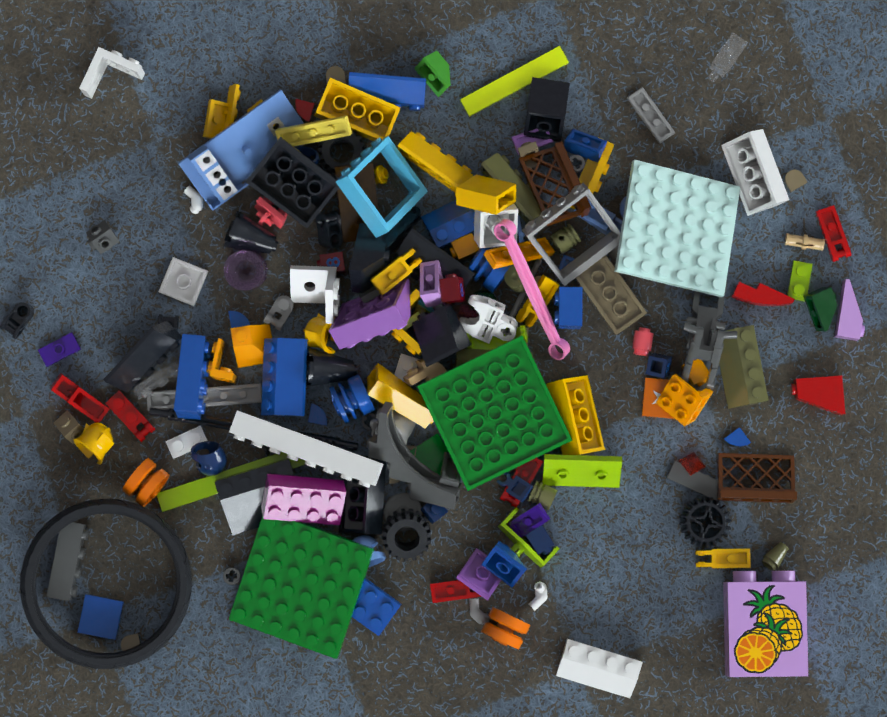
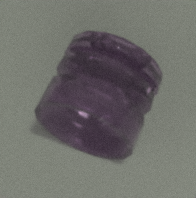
M247 250L237 251L230 255L225 262V279L230 286L237 290L249 291L256 289L267 278L268 268L266 261L256 252ZM244 266L251 267L249 276L248 274H243Z

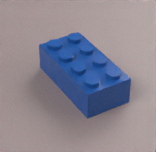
M182 334L174 411L178 418L201 420V415L205 414L206 403H204L203 397L204 395L207 396L208 384H206L205 380L206 377H209L207 360L211 358L212 347H210V342L207 341L206 336Z

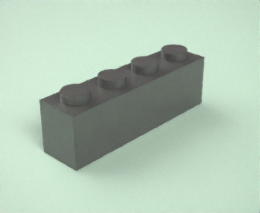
M72 522L59 531L46 597L65 601H72L73 598H76L78 586H75L76 579L80 578L82 571L79 563L80 559L83 560L85 556L83 543L84 540L87 541L89 536V529H86L87 525Z

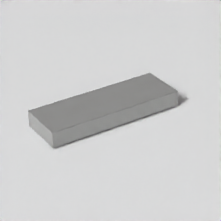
M643 87L627 97L659 144L675 134V131Z

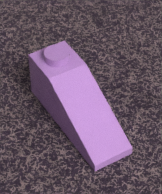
M845 279L842 283L834 337L858 341L860 337L864 336L865 326L862 325L863 319L850 279Z

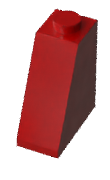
M842 375L793 380L791 394L795 395L796 400L837 415L846 414Z

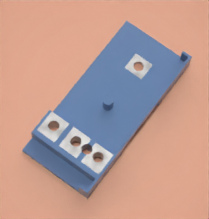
M281 89L178 162L212 211L249 185L246 182L242 184V182L247 179L277 141L275 133L277 129H273L275 123L279 124L278 129L304 124Z

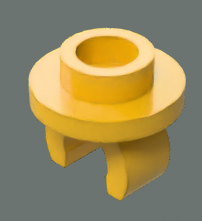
M382 165L376 166L374 169V174L376 175L375 184H385L389 177L388 171Z

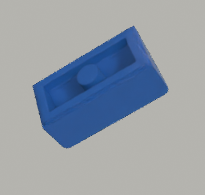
M572 129L564 140V147L567 152L580 155L595 162L600 160L607 144L606 140Z

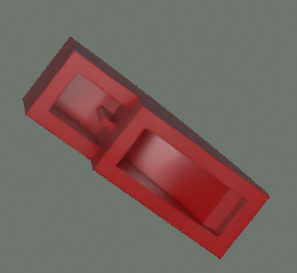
M738 282L731 298L760 306L791 305L795 300L762 283H759L756 289L742 282Z
M60 373L50 387L51 391L96 423H100L109 411L107 406L62 373Z

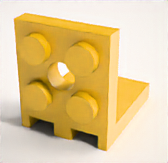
M417 289L410 295V311L421 299L420 292ZM403 329L392 330L391 335L400 343L403 340L407 344L405 348L415 356L417 353L421 356L419 344Z

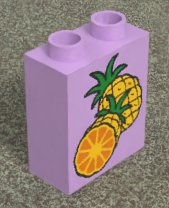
M733 571V582H723L725 675L728 677L808 676L806 581H795V571H772V582H757L756 571Z

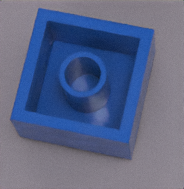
M559 287L558 291L555 292L554 305L557 306V311L554 313V325H557V329H581L583 287Z

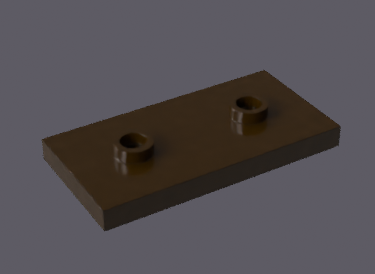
M369 162L354 179L378 210L373 162ZM351 165L334 166L336 179L338 180L342 176L341 172L348 167L350 168ZM339 188L337 194L343 242L356 241L359 223L365 222Z

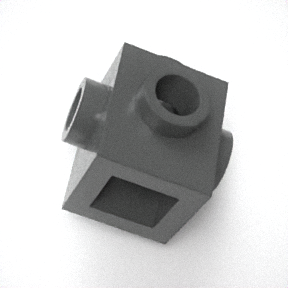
M105 220L98 225H94L86 232L89 237L88 244L93 250L97 249L100 254L109 251L120 242Z

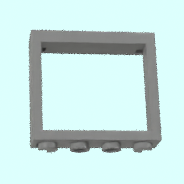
M584 183L575 186L568 195L559 198L555 205L542 211L538 218L529 221L525 228L522 229L564 286L617 247L621 233ZM586 196L611 232L563 269L559 270L533 235Z

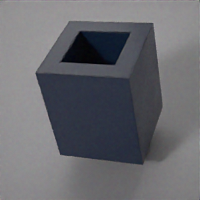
M657 353L649 355L646 374L666 378L670 374L673 357Z
M543 525L525 535L538 555L542 553L544 556L553 550L551 546L554 543Z

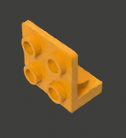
M218 338V341L214 342L212 347L214 358L213 361H209L207 372H209V376L213 379L235 384L237 376L233 373L232 369L220 367L225 341Z
M674 374L659 396L656 404L683 426H687L696 420L713 391L708 388L697 391L680 376Z

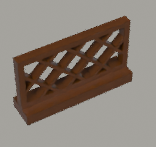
M562 142L555 143L554 147L521 157L518 160L541 212L545 210L544 206L547 207L546 209L553 206L551 203L554 197L558 199L564 197L556 193L559 186L566 188L570 193L575 186L581 185ZM552 154L554 161L552 164L542 160L543 157ZM531 160L538 164L535 170L528 168L525 162ZM540 164L550 168L547 175L537 172ZM552 170L561 174L559 181L549 177ZM535 175L545 179L542 187L534 184L533 178ZM547 181L557 184L554 192L544 188ZM542 192L552 196L549 203L541 200L540 195ZM584 196L574 204L577 211L571 213L565 211L562 213L564 215H559L547 226L580 215L581 217L589 215L591 206L587 197Z
M717 454V500L793 503L797 500L794 455ZM722 458H729L735 465L727 470L722 464ZM743 459H749L754 464L748 471L740 464ZM762 459L768 460L773 465L767 472L758 464ZM781 460H789V469L786 472L777 465ZM736 466L744 473L739 480L730 473ZM755 466L764 474L757 481L749 473ZM774 467L782 474L777 481L768 474ZM726 475L735 482L732 487H723V478ZM745 476L754 483L750 488H745L740 483ZM765 476L773 483L769 489L763 488L758 483ZM785 477L790 482V489H783L778 482Z

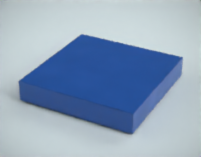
M85 594L77 633L116 640L124 601Z

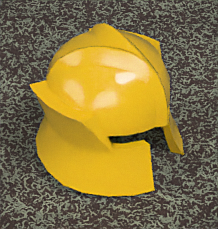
M318 313L317 317L312 318L307 323L305 329H303L305 339H308L307 346L321 348L329 354H334L335 350L327 346L329 329L332 324H327L326 317Z
M86 423L83 433L73 439L74 444L88 459L93 454L96 456L98 465L102 464L105 454L114 445L111 429L102 423H93L90 426Z

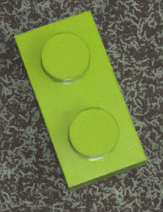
M793 261L787 296L805 302L803 296L808 294L813 264Z

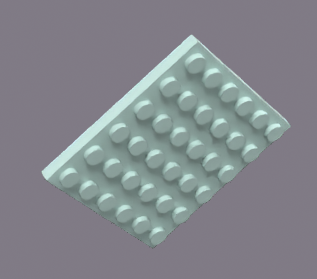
M633 160L614 272L723 297L740 186Z

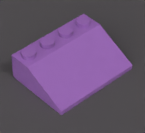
M409 279L400 281L384 295L380 294L367 303H363L360 297L342 303L338 316L335 317L334 323L329 329L339 350L346 347L352 348L359 342H368L377 335L384 336L393 329L400 330L407 325L411 315Z

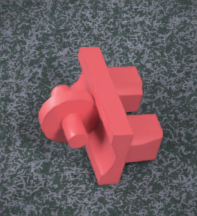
M259 197L254 206L258 211L256 216L260 218L258 224L263 226L266 223L270 227L274 224L281 229L285 224L288 214L280 208L276 210L272 207L274 203L266 197Z

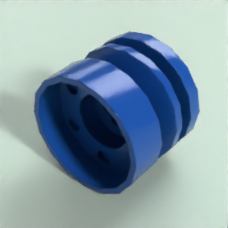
M491 247L482 248L470 262L469 270L473 273L475 271L478 272L474 278L475 282L482 276L485 277L482 287L494 293L503 281L505 273L513 265L493 269L483 255Z
M359 374L347 379L348 389H345L341 383H338L341 390L339 393L336 392L334 386L329 387L332 403L345 424L350 422L347 416L348 413L352 414L354 420L357 419L355 411L357 409L364 416L375 411Z

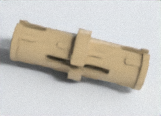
M786 233V246L801 247L802 250L808 248L823 251L825 239L812 238L805 234L799 236Z

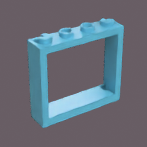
M389 136L383 139L378 137L375 141L371 142V147L363 150L360 153L361 157L354 159L350 163L351 167L344 169L341 172L342 176L336 181V184L376 238L388 233L428 192ZM379 152H381L409 191V194L384 219L354 179Z

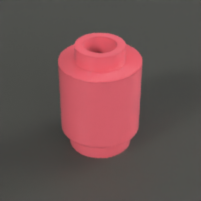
M639 327V331H635L632 349H634L633 354L649 355L654 333L650 332L651 329Z

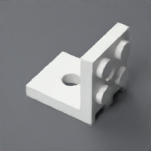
M98 47L79 89L86 97L92 99L107 65L141 80L145 72L142 66L139 65V61L133 58L127 60L122 57L121 53L115 50L109 52Z
M293 265L290 267L291 300L293 303L325 304L327 324L334 323V317L338 316V306H340V295H338L340 278H336L337 267ZM313 282L315 286L309 288L305 285V283Z

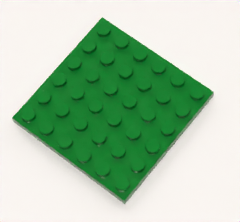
M522 335L417 386L467 491L572 441Z
M262 516L229 620L338 659L374 548L302 522L263 519Z

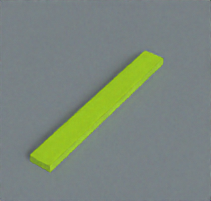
M280 452V455L274 454L223 471L218 475L208 476L160 492L157 498L161 510L165 512L216 495L218 492L215 480L286 459L288 454ZM298 458V461L290 459L292 468L305 465L306 460Z

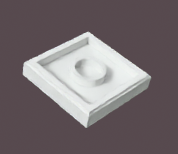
M172 257L158 292L195 306L209 271Z

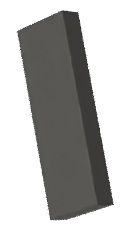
M674 460L667 479L708 498L713 497L715 501L717 500L718 480Z

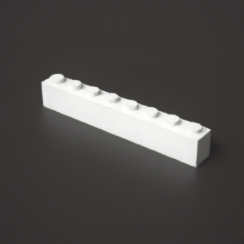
M238 410L229 431L234 434L233 438L243 442L245 438L252 441L251 445L262 448L263 445L270 447V452L280 455V452L287 453V458L295 461H298V458L306 460L305 465L314 468L316 465L322 466V471L334 474V471L341 473V478L349 481L352 478L359 480L358 484L368 488L370 484L376 486L384 465Z

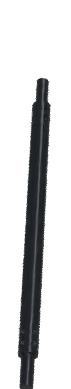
M150 407L149 415L165 417L168 420L230 430L233 422L231 419L201 415V420L178 418L173 409L164 410ZM295 431L339 448L356 451L358 449V443L340 440L338 437Z

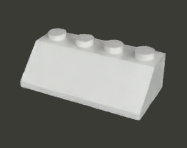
M763 129L750 131L721 145L735 184L740 186L739 194L747 216L775 207L789 200Z
M566 639L556 676L630 698L643 662Z

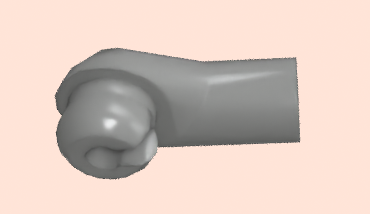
M469 599L470 616L478 624L483 625L489 622V614L479 609V599Z

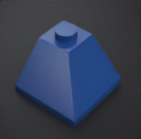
M498 541L481 564L511 588L527 570L516 553L508 545Z

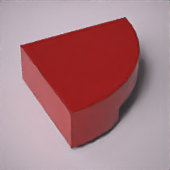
M296 99L295 106L299 116L310 123L315 104Z

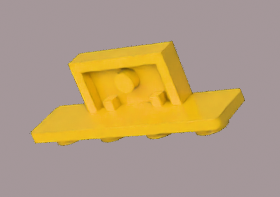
M239 84L229 86L227 103L213 99L209 100L203 137L212 139L234 123L238 113L236 105L241 94Z
M608 141L600 160L595 162L587 159L579 177L580 183H584L592 194L594 191L598 193L602 182L599 181L602 174L606 175L610 166L607 164L614 144Z

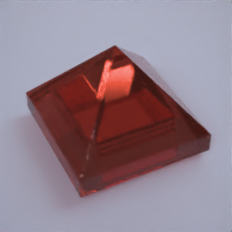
M695 452L679 460L690 476L706 467Z

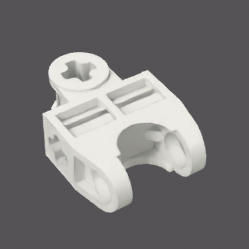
M471 295L469 297L468 303L475 307L474 309L479 313V316L476 318L469 317V319L461 317L459 319L466 333L486 343H490L492 336L503 341H510L515 337L518 323L515 318L503 314L505 304L480 295Z

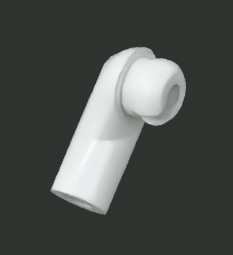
M189 185L184 193L191 198L192 206H190V211L193 214H198L203 208V197Z
M540 581L535 583V598L529 603L534 610L538 609L548 598L547 586Z

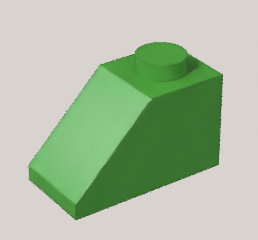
M438 51L424 57L414 68L422 78H426L427 85L437 97H440L451 85L449 64Z

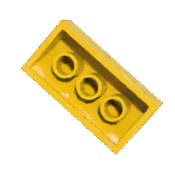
M330 78L314 116L325 120L347 115L352 131L354 130L357 132V135L375 141L378 137L383 139L390 135L400 107Z
M411 131L398 144V150L402 156L453 192L456 191L457 186L473 177L470 168L465 165L461 167L456 163L457 160L450 154L444 155L440 152L441 148L434 143L430 145L419 132L413 133Z
M588 375L547 383L546 386L572 438V441L561 446L562 455H585L605 450Z

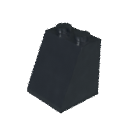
M532 77L524 128L525 137L545 140L552 139L553 141L561 142L570 83ZM534 129H538V130H539V131H537V132H529V131L534 130Z
M441 303L433 307V312L428 314L426 311L418 315V320L412 323L426 367L472 345L451 303L445 306Z

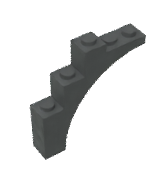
M385 401L383 407L377 411L376 419L379 420V424H377L372 438L369 437L367 441L368 457L388 462L389 478L408 482L410 499L454 510L460 498L461 483H459L458 488L439 483L440 475L422 464L409 451L397 431L393 416V403Z

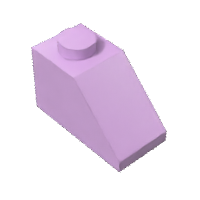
M439 260L420 263V297L426 307H433L443 303L441 301L439 279H443Z

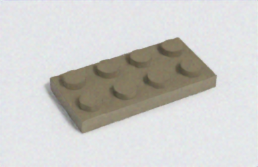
M605 255L575 279L580 287H583L585 294L616 336L645 316L647 312L618 272H614L615 267Z

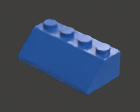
M349 72V86L396 105L400 109L401 107H409L411 111H420V108L425 106L426 78Z
M456 200L421 217L434 244L440 249L451 245L452 241L474 233L475 210L456 205Z
M264 339L261 415L273 417L305 416L308 339Z

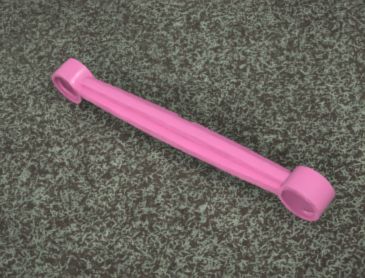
M503 219L494 227V234L497 239L505 242L528 298L551 343L548 347L549 355L555 360H562L570 352V345L566 340L559 337L542 294L514 238L516 234L515 224L509 219ZM501 226L507 228L509 235L502 231ZM555 345L559 346L563 353L558 352Z

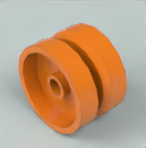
M149 458L145 459L137 467L122 488V491L129 497L137 494L135 501L143 507H146L158 495L170 476L163 469H159L154 473L156 463Z
M492 607L488 616L490 619L498 622L496 626L486 622L481 632L505 646L509 645L519 650L523 640L513 633L517 631L521 634H527L530 624Z

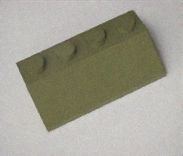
M496 153L481 163L480 171L486 177L515 183L516 202L514 204L518 208V214L526 224L529 221L535 220L540 216L541 211L529 184H525L521 180L523 177L517 169L513 170L509 166L510 161L505 155L500 156L499 153Z
M754 325L726 330L737 331V339H724V348L719 362L728 409L767 402L769 399Z

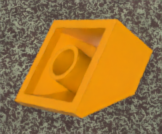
M270 324L230 328L238 368L263 364L264 339L272 338Z

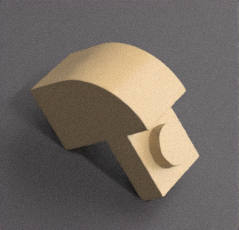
M419 359L415 361L419 368L415 367L407 371V375L403 379L406 384L412 386L422 379L428 381L447 371L439 362L426 367L424 359Z

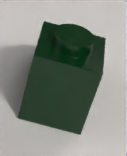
M822 287L803 297L816 331L825 332L829 329L837 308L836 294L832 288Z

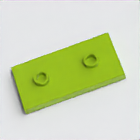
M544 454L543 486L546 484L548 486L619 488L622 457Z

